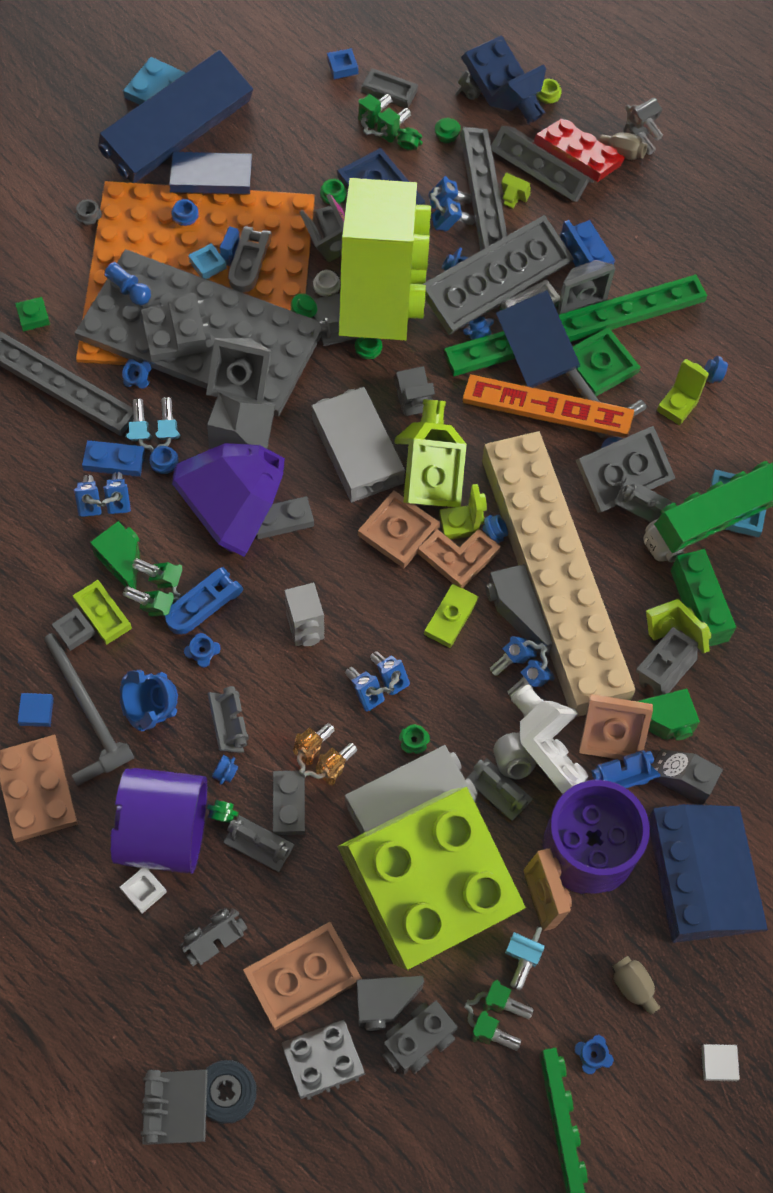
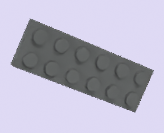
M543 215L423 284L426 285L425 300L450 335L567 266L574 258L547 217Z

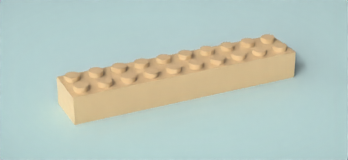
M540 431L485 444L482 463L501 517L507 525L508 537L518 565L525 564L553 644L550 656L568 707L575 709L579 713L576 717L587 713L590 694L631 701L636 689Z

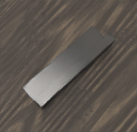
M501 126L491 145V150L566 197L578 202L587 184L594 183L593 179L535 145L532 138L510 126Z

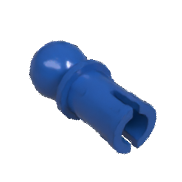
M116 262L111 263L106 268L104 276L114 282L120 288L122 294H129L131 301L137 305L148 303L151 298V291L147 285L138 283V278L135 275L127 273Z

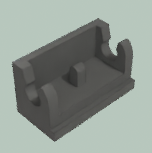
M672 628L636 669V672L639 674L641 687L645 688L649 684L654 689V697L669 693L697 661L698 642Z

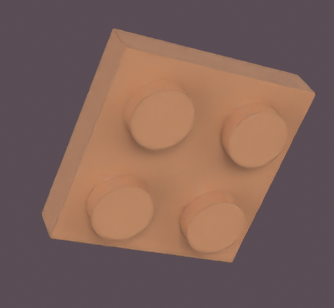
M393 490L358 530V536L402 568H405L417 554L418 548L439 529L440 522L413 503H403L404 497Z
M590 694L580 742V753L624 760V756L644 750L653 705Z
M549 848L538 851L523 870L543 931L556 928L571 912L570 908L572 906L570 893L566 888H563L560 879L561 867L556 857L553 858Z

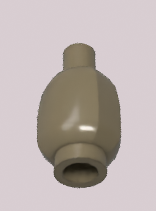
M619 132L612 137L602 134L599 140L602 144L615 148L617 153L628 160L643 159L647 151V143L643 142L640 136L631 133Z
M626 956L612 966L615 970L614 981L630 1002L642 1004L649 1015L660 1009L653 998L655 991L654 983L649 973L639 961H632L629 956Z

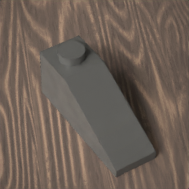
M525 564L491 572L489 583L485 585L488 600L490 602L494 601L497 612L527 641H533L537 645L543 643L548 649L545 652V656L549 655L553 643Z

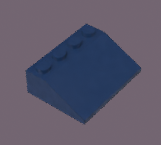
M684 804L653 808L648 817L650 836L672 943L767 931V923L740 806Z

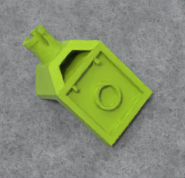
M423 399L421 422H413L395 438V444L409 445L403 503L461 507L467 444L452 425L444 424L443 417L446 401Z

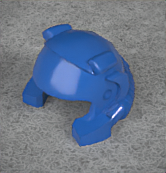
M138 669L128 671L124 675L120 686L121 700L119 702L123 715H126V718L136 730L145 731L154 728L157 723L176 715L177 709L175 707L177 705L178 693L175 685L167 678L165 673L144 675V671Z

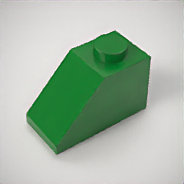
M118 521L90 543L94 556L123 587L129 586L136 589L138 570L134 569L132 564H134V559H140L137 543L140 540L130 527L125 529Z
M688 689L637 701L653 705L648 731L664 740L674 737L676 740L689 738L700 723Z

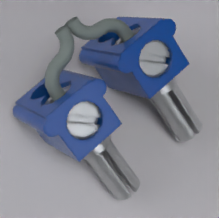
M446 176L443 177L428 193L430 206L433 209L437 208L432 214L434 228L436 230L448 231L457 221L473 225L475 223V216L462 212L460 203L453 201L456 199L469 204L472 201L471 195L458 191L455 181L449 180Z
M115 472L112 480H107V485L104 486L105 500L102 503L99 499L98 487H96L92 475H89V480L87 475H85L83 482L77 483V488L74 489L78 516L100 515L102 513L101 506L105 505L109 514L131 511L128 487L125 484V478L123 479L120 472H118V479Z
M512 636L510 642L502 648L505 651L504 656L490 667V671L497 676L508 665L512 663L524 664L529 660V665L521 671L522 679L508 690L511 698L526 685L542 687L548 681L555 680V675L547 666L548 661L545 652L548 649L543 643L537 645L533 641H527L525 638ZM534 648L542 649L540 654L543 661L529 660L537 656Z
M379 652L371 654L370 658L378 667L385 685L384 688L380 687L377 677L375 675L371 676L367 671L359 674L353 667H349L346 670L345 674L352 681L364 711H370L384 702L383 692L395 695L410 685L402 660H397L392 655L385 659Z

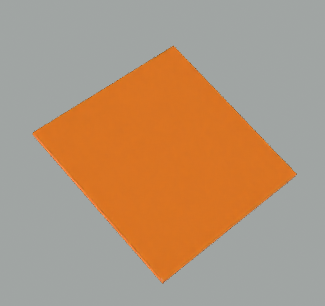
M105 181L100 207L102 216L98 220L83 318L108 279L104 276L106 268L113 262L117 263L125 249L199 276L189 262L188 255L211 243L220 253V245L229 226L237 228L240 237L244 226L253 227L255 231L262 232V230L272 231L271 243L267 248L257 283L252 290L245 292V294L290 310L291 300L294 296L306 294L311 236L300 215V211L304 210L313 221L315 194L250 190V194L170 192V185ZM187 199L197 206L199 216L196 222L183 226L173 220L172 208L177 201ZM226 265L227 269L211 276L207 280L231 288L229 284V270L231 266ZM79 340L76 356L77 362L126 365V362L130 360Z

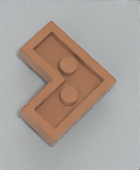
M437 529L418 548L417 554L453 584L463 588L500 552L501 546L478 529L466 542L458 547Z

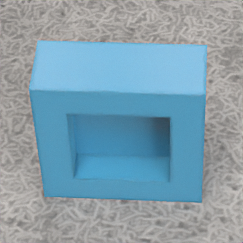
M212 243L188 255L189 262L199 276L204 279H208L227 269L226 261Z

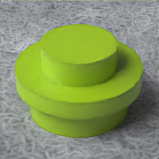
M544 79L542 90L536 97L541 102L547 104L557 102L561 97L559 83L553 79Z

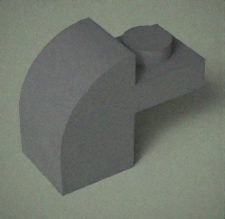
M424 366L396 372L394 382L404 415L410 416L423 413V399L432 400L435 395L433 383L427 382Z

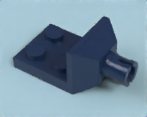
M502 35L465 52L461 56V59L490 106L508 111L518 108L524 115L527 124L535 122L545 114L544 109L541 108L536 98V95L542 90L546 72L544 64L524 73Z

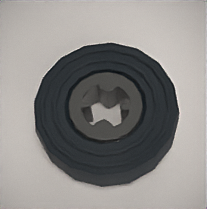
M233 1060L218 1061L205 1069L207 1070L206 1117L220 1124H230L243 1119L252 1110L257 1097L256 1083L252 1073L243 1064ZM226 1083L233 1084L232 1091L235 1096L231 1100L226 1097V1101L220 1100L221 1094L218 1087L221 1084H224L225 1087Z

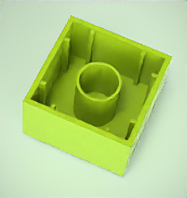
M349 179L342 235L339 336L407 340L408 318H424L426 285L423 284L426 282L431 206L416 205L417 182Z
M467 786L451 789L337 846L393 964L406 970L526 908Z

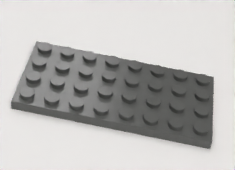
M125 249L117 264L130 275H135L138 278V283L149 287L151 291L150 300L144 305H137L131 301L129 294H122L120 288L114 282L107 279L75 332L76 339L127 359H134L139 363L143 361L148 362L153 369L207 389L214 339L251 338L272 350L263 402L276 404L274 415L279 416L323 332L321 333L320 321ZM196 293L197 301L203 300L206 317H201L202 324L208 323L211 340H206L207 352L152 362L141 309L169 304L168 297Z

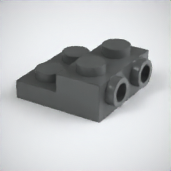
M196 293L168 297L169 304L141 309L152 362L207 352L206 340H211L208 323L202 324L201 317H206L203 300L197 301Z

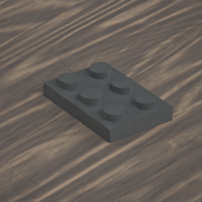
M654 425L575 460L597 513L616 506L614 502L626 477L650 490L675 479Z

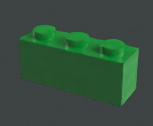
M705 549L677 555L670 572L683 604L687 608H691L695 616L709 627L711 632L709 647L729 642L737 627Z

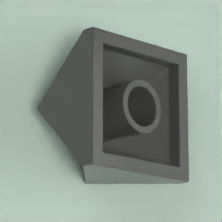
M594 260L572 268L563 282L557 310L558 315L607 301L615 272L614 265Z
M215 338L206 395L218 397L219 392L264 401L272 350L251 338Z
M219 392L207 424L209 448L230 443L261 445L267 449L276 404Z

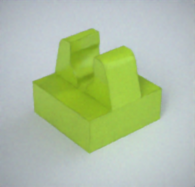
M508 173L504 175L501 181L502 192L505 193L503 204L513 209L518 200L526 202L531 194L530 183Z

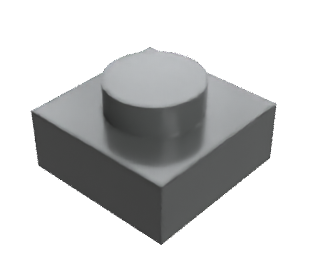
M78 608L52 624L53 629L70 651L95 635L94 629Z

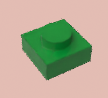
M43 297L15 303L23 331L50 325Z

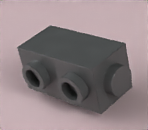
M437 1000L430 1006L427 1002H424L411 1013L413 1019L404 1027L401 1023H398L384 1035L387 1038L383 1044V1049L386 1052L382 1056L393 1071L399 1068L403 1075L409 1070L415 1074L429 1062V1059L426 1057L436 1048L439 1052H442L455 1041L453 1034L456 1032L457 1026Z

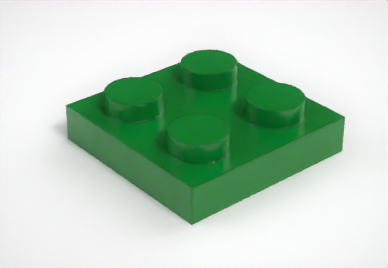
M609 327L572 346L581 366L576 368V370L595 396L624 382L640 371L641 367Z

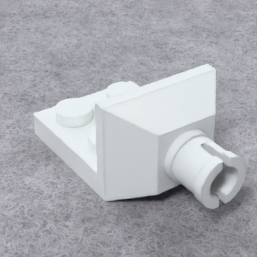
M526 685L517 691L511 698V701L524 714V718L520 721V743L562 794L574 785L588 781L587 778L589 776L584 768L578 763L573 764L567 756L569 752L564 744L558 739H553L579 713L575 709L562 704L541 700L531 685Z

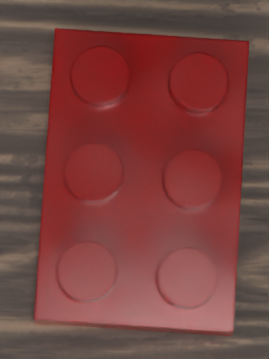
M563 119L537 133L533 141L535 145L596 182L619 168L625 158L617 153L615 148L602 144L592 134L584 133L576 128L572 122Z

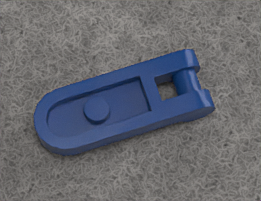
M220 567L171 605L169 614L165 615L169 630L175 634H186L192 631L228 601L237 598L242 593L243 587L237 581L233 582L229 577L230 573L224 567ZM221 585L224 589L218 592L215 587Z

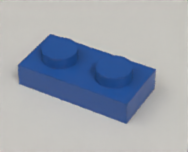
M87 440L82 467L84 471L114 474L115 472L118 474L120 472L122 475L141 477L145 449L144 446Z

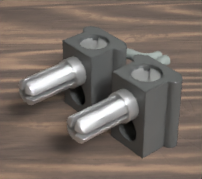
M655 97L639 106H630L629 104L626 106L628 123H626L622 131L640 136L642 141L647 143L646 152L648 155L655 151V147L646 135L650 133L655 141L663 136L654 123V120L659 118L663 110Z

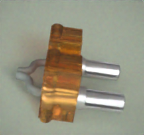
M327 723L317 733L309 727L302 734H297L293 753L297 756V762L301 766L299 773L303 777L310 775L316 779L322 778L329 785H334L336 779L343 772L345 762L357 751L356 746L353 747L354 744L349 743L339 753L332 747L327 753L319 755L316 773L305 771V764L312 765L313 759L320 753L322 742L334 732V727Z

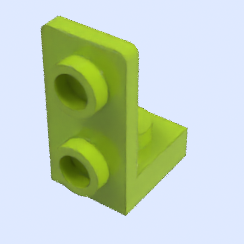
M685 359L680 366L674 386L658 405L657 412L681 425L698 403L709 373L699 364Z
M478 484L471 486L468 506L440 509L439 516L442 532L449 539L471 537L480 529V525L484 524L483 511L487 510L485 494H480Z
M679 599L646 610L648 632L653 640L665 637L672 628H675L698 642V649L702 653L710 651L709 639H711V632L705 622H701L695 616L693 610L689 607L687 608Z

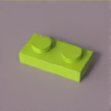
M99 580L73 595L74 601L106 645L132 629L130 622Z

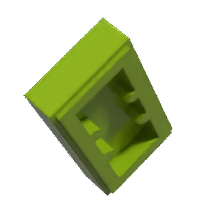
M452 584L426 627L424 635L451 648L477 604L479 597Z

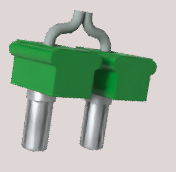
M368 94L364 99H359L358 119L364 127L363 133L367 136L369 134L381 136L391 143L398 135L397 130L400 128V124L411 115V112L405 108L397 114L388 108L381 113V110L392 102V98L388 94L380 100L371 94ZM378 122L377 131L368 130V127L373 129L375 127V124Z
M138 558L134 559V564H132L134 569L148 574V581L156 584L159 589L172 588V593H164L159 590L143 593L128 586L125 587L124 591L126 592H123V596L141 604L139 609L148 612L150 617L168 615L172 602L179 600L180 597L176 587L183 570L182 565H173L169 562L151 565Z
M495 980L488 993L480 992L474 1000H467L464 1008L468 1010V1023L474 1028L471 1040L473 1042L478 1040L487 1045L492 1040L511 1049L518 1050L521 1039L498 1029L499 1020L488 1016L486 1011L493 1010L502 1014L503 1010L530 1019L533 1008L510 998L511 989L500 985L499 980ZM482 997H486L483 1005L485 1011L480 1013L475 1023L473 1021V1009L470 1005H475Z

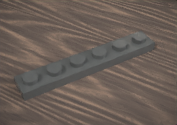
M463 127L460 137L480 250L482 251L506 237L507 231L488 129Z
M0 331L1 367L119 436H122L128 429L129 422H133L134 419L132 407Z

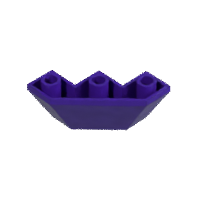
M224 443L178 463L174 470L172 484L215 541L226 550L244 557L273 504L283 476L285 458L261 445Z

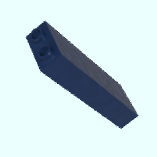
M218 50L100 132L99 150L106 159L110 158L116 165V169L122 178H127L131 183H136L171 158L173 152L181 151L248 103L253 87L226 56Z

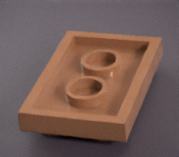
M55 735L0 750V783L15 842L78 825Z
M331 922L243 969L274 1031L357 985V980H362Z

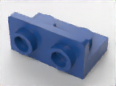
M570 220L563 222L560 239L574 258L573 262L576 267L594 260L614 265V257L590 220L575 226L571 224Z

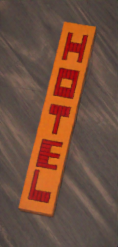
M471 374L463 395V403L621 438L628 437L634 417V409Z

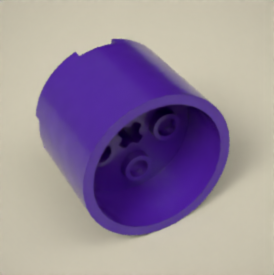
M142 768L125 769L115 802L117 806L115 828L111 830V858L113 864L193 874L200 854L207 807L206 776Z
M589 780L568 789L556 803L542 840L543 850L550 848L553 858L556 857L559 861L562 885L576 893L593 894L610 892L623 884L643 855L649 841L650 828L646 811L633 793L614 782ZM595 839L597 844L593 846L587 844L588 841Z

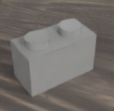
M310 583L284 590L286 616L295 646H313L319 643L320 640L324 639V613L315 584Z

